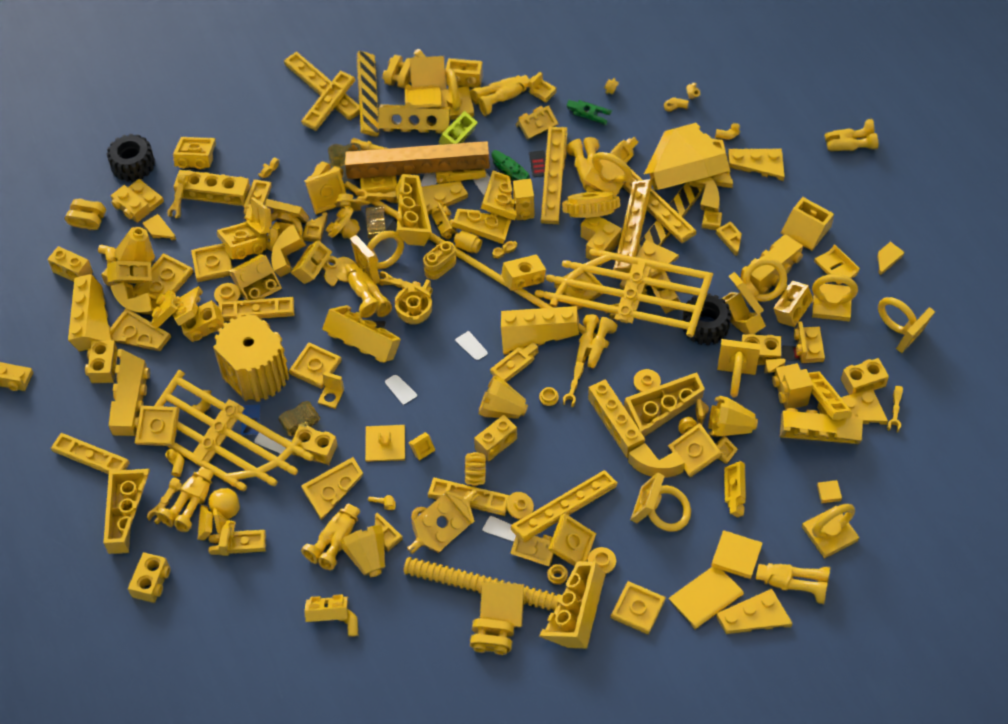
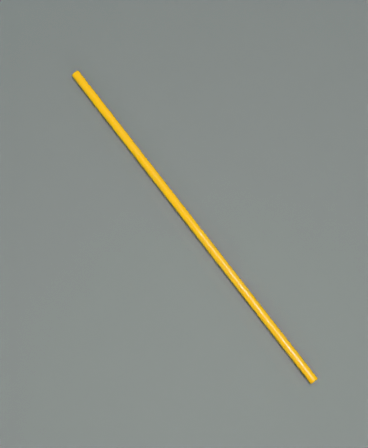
M349 181L344 184L345 188L354 194L360 189ZM366 199L372 205L397 219L398 212L381 201ZM433 233L429 237V240L437 245L445 241ZM455 247V255L508 288L500 274ZM523 288L512 290L539 308H554ZM579 323V332L584 334L586 327ZM607 340L605 348H607L610 344V342Z

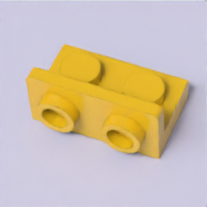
M549 105L544 108L539 106L533 110L534 113L530 115L525 113L518 117L519 120L515 125L517 128H521L527 140L547 131L548 127H555L559 124Z
M798 322L797 329H794V340L798 341L796 354L800 356L801 363L824 362L825 355L820 327H803V323Z
M0 362V386L13 391H25L33 374L32 368Z
M543 534L542 538L534 536L523 543L516 536L510 554L550 566L554 553L549 551L548 548L553 537Z

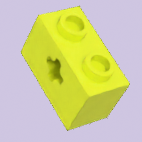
M464 111L442 133L439 143L441 145L463 143L475 130L478 122Z

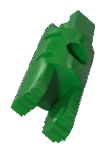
M568 100L566 105L569 110L574 111V115L604 125L608 121L605 118L599 117L598 113L611 115L612 112L609 109L581 100L578 102Z
M492 151L493 163L514 180L530 178L529 173L512 158L500 151Z

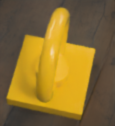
M449 69L447 71L449 89L441 90V106L451 107L450 120L457 119L464 111L471 117H474L469 86L458 87L455 72L453 69Z
M599 152L593 156V165L583 183L597 191L612 192L613 196H617L623 184L631 179L632 172L629 166L619 157L610 153Z
M269 199L266 200L265 206L272 213L271 223L276 219L285 223H293L301 235L303 234L301 223L306 224L310 217L302 207ZM264 233L266 248L272 251L274 246H270L267 233Z
M384 231L377 234L367 246L357 235L350 238L356 264L359 268L365 270L375 284L381 282L378 270L388 268L396 263L404 250V240L395 231ZM384 239H395L397 248L394 254L386 261L378 262L377 255L374 252L375 246Z
M759 258L750 263L744 271L742 280L735 272L729 275L731 281L757 315L764 311L758 301L767 302L777 298L784 291L787 284V273L784 266L773 258ZM762 265L774 267L780 277L776 289L768 294H760L750 281L752 272Z
M830 274L818 278L812 286V318L850 322L851 301L858 293L856 282L847 276ZM828 282H840V283H844V284H846V285H848V286L825 284V283H828Z
M886 297L878 303V313L883 322L893 331L904 335L896 348L901 353L924 331L935 313L929 307L917 320L913 311L896 298ZM886 305H893L899 308L907 316L909 321L904 327L896 324L888 316L885 309Z
M721 340L717 370L733 372L730 390L731 397L736 398L738 396L741 373L756 375L761 344Z
M657 472L641 486L630 520L639 523L648 515L658 528L668 532L679 531L690 520V503L679 489L668 485L661 486L664 475ZM661 494H671L681 502L683 516L677 523H666L657 516L655 510L661 501Z
M843 504L835 506L802 523L803 530L824 559L859 541L860 537L849 523L855 514V507L853 505Z

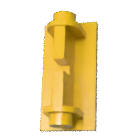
M438 201L439 208L432 209L431 215L435 223L439 225L438 229L442 237L450 239L452 234L457 233L456 229L458 228L452 227L454 219L450 218L452 213L449 208L443 206Z

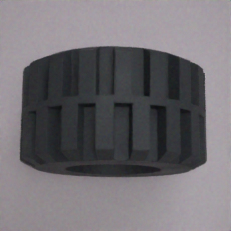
M125 134L121 138H116L115 142L112 141L110 143V147L107 149V158L114 176H118V179H124L126 182L132 180L134 182L137 179H144V176L150 174L149 171H153L155 158L151 145L145 137L141 138L138 134L136 136L133 134L126 136Z
M707 293L700 317L707 316L715 321L704 322L699 319L691 341H698L700 345L702 343L710 345L712 342L714 344L718 343V340L721 341L724 339V336H727L731 320V310H729L728 303L725 304L723 298L718 299L719 296H711L710 293ZM693 296L686 304L696 305L698 297ZM683 311L682 321L690 322L693 313Z

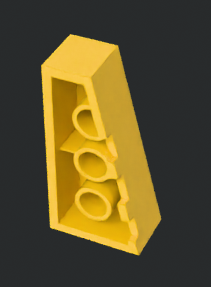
M784 234L771 245L769 251H763L760 258H773L779 261L788 274L792 265L801 260L803 245ZM762 265L756 268L750 277V281L760 294H768L769 289L772 286L775 287L780 279L778 271L770 265ZM745 266L744 268H742L741 277H740L741 280H742V278H743V274H744V271H745V269L747 268V266Z
M696 372L626 397L624 408L645 437L695 404L697 399H702L705 388Z

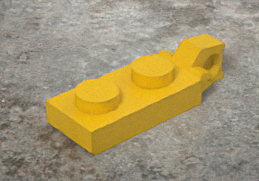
M635 137L629 138L627 141L622 140L610 154L619 157L627 163L634 155L632 149L639 142Z
M485 169L436 172L437 183L486 178Z
M253 180L244 203L246 221L250 219L252 213L251 198L254 197L265 205L272 188L271 182Z
M532 342L526 348H516L490 369V373L508 382L532 363L534 356L539 353L538 346Z
M739 461L724 468L725 502L728 504V508H730V514L736 516V518L744 516L745 507L743 504L746 501L745 463Z

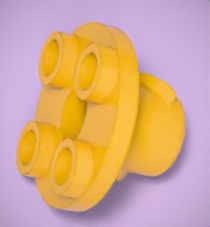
M349 206L345 209L342 207L336 214L338 218L326 228L329 237L333 238L340 232L343 238L350 239L358 234L360 230L358 221L350 219L354 210L352 207Z

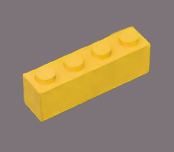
M402 174L395 187L399 204L396 232L407 245L425 246L432 230L420 178L418 175Z
M92 274L74 279L68 341L79 352L91 348V341L112 340L110 337V326L107 321L108 314L104 306L103 288Z
M348 305L329 309L322 330L328 332L330 337L343 340L344 344L359 348L361 353L371 354L377 361L383 363L394 359L401 341L399 337L388 330L376 328L377 323L372 320H363L359 312H351V307Z
M577 306L501 311L503 355L510 354V351L518 347L526 348L532 342L540 346L545 344L546 341H558L579 335Z
M118 349L117 356L120 358V365H116L115 373H117V384L113 385L115 401H111L108 426L112 435L136 436L140 408L144 406L143 396L147 394L146 380L150 378V368H147L145 360L123 349Z
M788 408L781 414L780 438L860 444L862 441L863 417H858V414L852 413L851 418L833 420L827 412L826 414H818L816 410L798 412V409Z
M149 469L109 471L103 542L108 554L129 553L131 524L150 472Z
M596 562L576 563L566 583L567 588L564 594L559 596L557 600L558 605L554 613L550 614L546 629H542L539 635L541 638L567 648L587 649L605 578V573Z

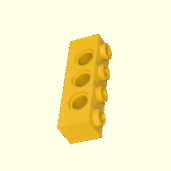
M380 105L379 128H383V131L401 129L402 132H411V129H418V132L423 133L429 132V130L443 133L450 126L451 107L438 106L407 109L405 105ZM393 115H399L402 121L400 123L395 122ZM416 115L419 118V122L413 123L410 117ZM428 116H434L437 122L431 124L428 121Z
M179 170L178 175L180 173L189 175V181L184 188L183 199L244 206L251 188L249 179L244 177L193 172L190 170ZM178 175L173 186L175 193L178 187Z
M606 379L588 388V400L625 457L628 458L629 452L645 443L644 436Z

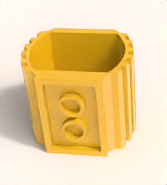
M245 313L243 317L238 315L235 320L231 318L229 320L230 323L227 324L225 322L223 324L224 328L220 327L218 330L219 335H215L216 345L213 348L222 378L245 402L248 399H253L256 402L261 401V398L267 400L269 399L268 396H275L276 391L279 393L281 386L285 387L286 385L285 380H289L286 365L287 359L284 356L285 350L281 344L282 338L277 332H273L265 320L261 321L256 315H250L249 313Z

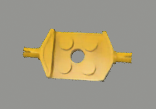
M473 489L466 497H461L450 491L445 492L412 521L416 541L407 547V550H411L410 553L413 554L420 547L424 546L437 553L441 552L463 530L475 522L470 503L479 496L476 493L477 491ZM438 517L446 519L447 525L444 528H440L437 525Z

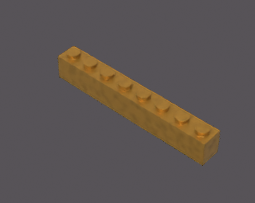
M488 141L345 152L347 179L490 169Z

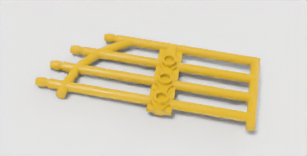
M590 249V255L599 257L584 264L567 260L562 262L563 267L574 269L566 278L546 275L547 281L561 284L555 293L542 290L535 291V296L551 300L549 305L552 307H556L558 302L616 314L614 319L624 323L633 324L635 318L686 329V336L693 337L713 273L603 250L599 251L598 249ZM610 260L632 264L630 273L596 266ZM651 268L704 280L700 289L648 278ZM584 272L626 280L627 282L624 290L575 279ZM645 285L697 295L698 299L696 305L644 295L643 291ZM568 286L621 297L619 306L616 307L565 296L563 293ZM640 302H645L693 314L690 322L639 312L637 309Z
M181 370L177 371L154 405L164 406L166 401L209 425L210 428L202 436L178 421L177 430L199 442L193 453L176 442L174 446L167 447L178 451L182 456L200 467L211 470L215 476L240 491H245L247 486L239 482V480L257 477L271 486H276L278 481L266 474V472L276 467L296 475L298 470L285 462L293 452L308 461H312L314 458L311 453L299 447L302 443L300 439L295 438L291 442L242 414L245 408L238 403L228 399L225 404L182 379L185 373ZM177 385L220 409L221 411L216 419H212L171 395ZM239 420L286 449L277 457L231 429ZM226 437H229L270 462L256 468L221 447V444ZM217 453L245 471L226 473L209 462Z

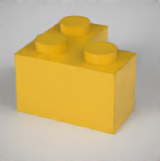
M600 216L586 217L581 223L580 236L589 241L586 244V258L593 260L599 257L590 255V249L613 252L620 242L622 228Z
M798 363L776 368L775 374L772 376V382L774 387L778 388L780 403L784 404L785 409L807 406L813 387L807 369L800 370Z

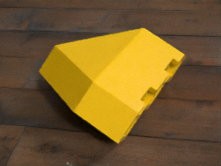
M697 123L664 132L644 174H650L653 189L659 190L730 171L726 153L714 145L715 141L707 133L703 134L700 131V126Z

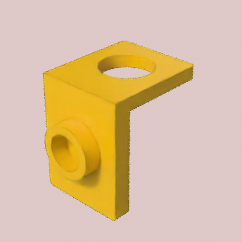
M324 372L325 388L318 400V404L336 409L344 392L343 380L341 376ZM334 394L336 398L332 402H327L325 396Z

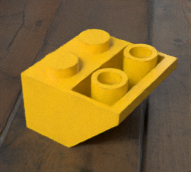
M802 197L792 209L781 234L788 235L807 249L813 251L831 228L834 213Z
M260 254L228 271L245 300L263 299L282 289L266 255Z

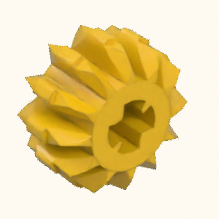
M478 452L467 453L465 456V482L467 485L472 486L483 485L486 478L485 455Z

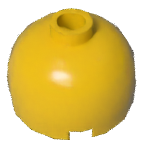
M414 286V289H408L407 287L401 290L395 297V310L398 317L410 325L423 323L432 312L430 293L418 286Z

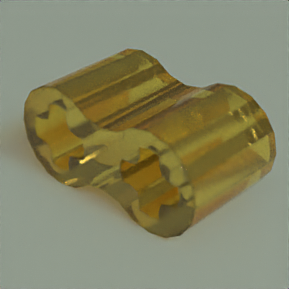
M350 143L345 146L332 144L328 148L331 166L341 167L345 165V152L362 151L361 146L357 143Z
M384 206L365 208L369 239L386 231Z
M304 401L296 408L282 413L278 420L289 436H294L299 426L311 427L320 420V416L310 401Z

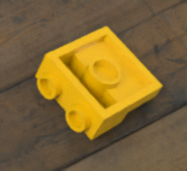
M180 137L173 153L174 166L182 169L196 167L197 169L210 168L213 161L216 139Z
M140 179L129 187L123 185L111 195V203L114 208L123 211L128 219H133L136 223L164 202L162 196Z
M246 222L217 230V237L225 245V252L232 260L244 259L247 255L261 254L266 250V240L263 234H259Z

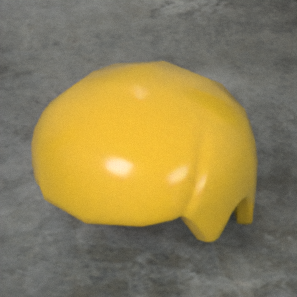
M220 488L209 497L208 503L212 514L213 509H217L226 519H230L240 510L238 496L229 488Z

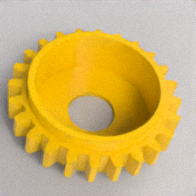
M607 191L574 194L568 196V200L562 202V210L565 213H569L570 217L604 216L614 213L615 209L619 208L620 197L613 196L612 192Z

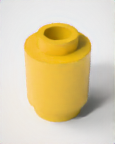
M463 230L460 233L457 232L454 237L455 247L469 253H478L482 246V240L479 239V236Z

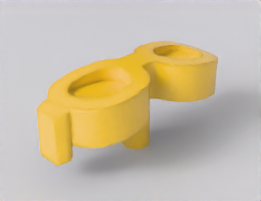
M274 157L270 162V166L264 163V168L261 173H258V176L261 178L269 177L279 166V159Z
M508 241L503 245V249L500 247L495 248L492 252V257L499 259L504 254L513 252L517 247V242Z

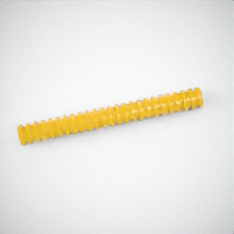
M408 557L404 565L405 575L410 574L413 577L416 575L417 578L423 577L425 580L429 578V581L435 580L437 583L441 581V584L447 583L449 586L453 584L454 587L460 586L461 589L465 587L466 590L472 589L473 592L477 590L478 593H482L483 581L505 583L504 580L498 581L497 578L492 580V577L486 578L485 575L480 577V574L474 575L473 572L468 574L465 570L464 572H461V569L456 571L455 568L449 569L448 566L444 568L441 564L437 566L436 563L431 564L429 561L425 563L424 560L418 561L417 558L412 560V557ZM526 586L524 588L523 604L528 603L529 606L533 604L536 608L541 606V609L547 608L548 611L553 609L554 612L558 605L557 600L560 594L556 596L553 592L548 594V591L542 592L541 589L536 591V588L529 589V586Z

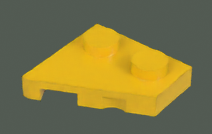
M168 290L164 295L161 294L156 300L157 307L152 313L153 319L151 323L155 328L162 325L178 309V306L175 305L177 303L175 299L176 294L171 290Z

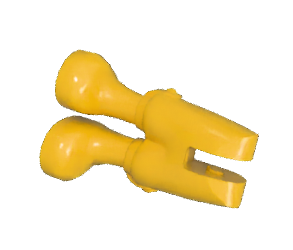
M867 119L864 127L860 130L843 129L828 132L824 135L828 151H854L859 147L875 150L878 149L879 145L877 133H874L873 119Z
M590 314L586 315L583 319L586 332L579 339L580 344L576 362L585 364L587 356H589L588 367L595 369L602 351L606 347V334L616 332L618 326L607 317H601V320H599L597 315ZM599 325L598 333L593 339L594 331L598 328Z

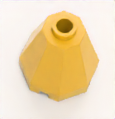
M141 227L131 228L115 249V259L117 258V261L151 262L152 265L155 256L147 231Z
M493 375L488 384L489 388L483 396L479 415L500 418L505 415L507 418L519 419L521 415L524 416L528 407L525 404L526 399L503 379Z
M718 396L715 398L714 401L718 403L716 406L712 405L710 410L708 429H712V431L709 432V436L721 437L749 434L756 430L758 419L755 418V413L728 397Z
M381 525L370 526L365 531L361 529L342 538L340 543L343 550L364 576L370 575V578L382 574L381 570L385 568L384 532Z

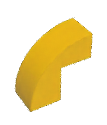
M711 177L690 181V186L705 189L700 204L701 210L719 212V192L714 180Z
M294 224L281 233L272 250V267L279 277L292 271L287 255L306 246L300 231Z
M122 282L111 286L116 300L123 307L143 315H152L157 307V297L155 295L146 293L135 297L133 285Z
M731 292L723 297L725 304L728 303L729 310H731L730 322L741 332L747 335L755 334L766 327L760 314L757 315V313L749 311L741 293Z
M646 443L629 452L628 463L634 469L647 476L653 477L658 472L664 475V478H668L684 472L685 462L676 451L658 460Z

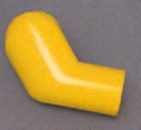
M696 83L688 84L686 87L689 99H694L700 95V90L698 87L696 88Z
M673 97L664 103V109L666 111H673L678 107L687 109L689 101Z
M733 123L731 124V129L727 131L716 129L715 138L733 139L739 135L740 125Z
M106 245L98 247V252L106 256L107 264L117 261V258L115 259L114 256L115 248Z
M203 390L211 395V390ZM203 399L197 405H192V407L202 413H205L211 406L210 403Z
M169 449L166 451L165 456L173 465L171 475L181 477L185 460L178 451Z
M347 609L348 619H339V621H344L348 625L349 637L358 636V618Z

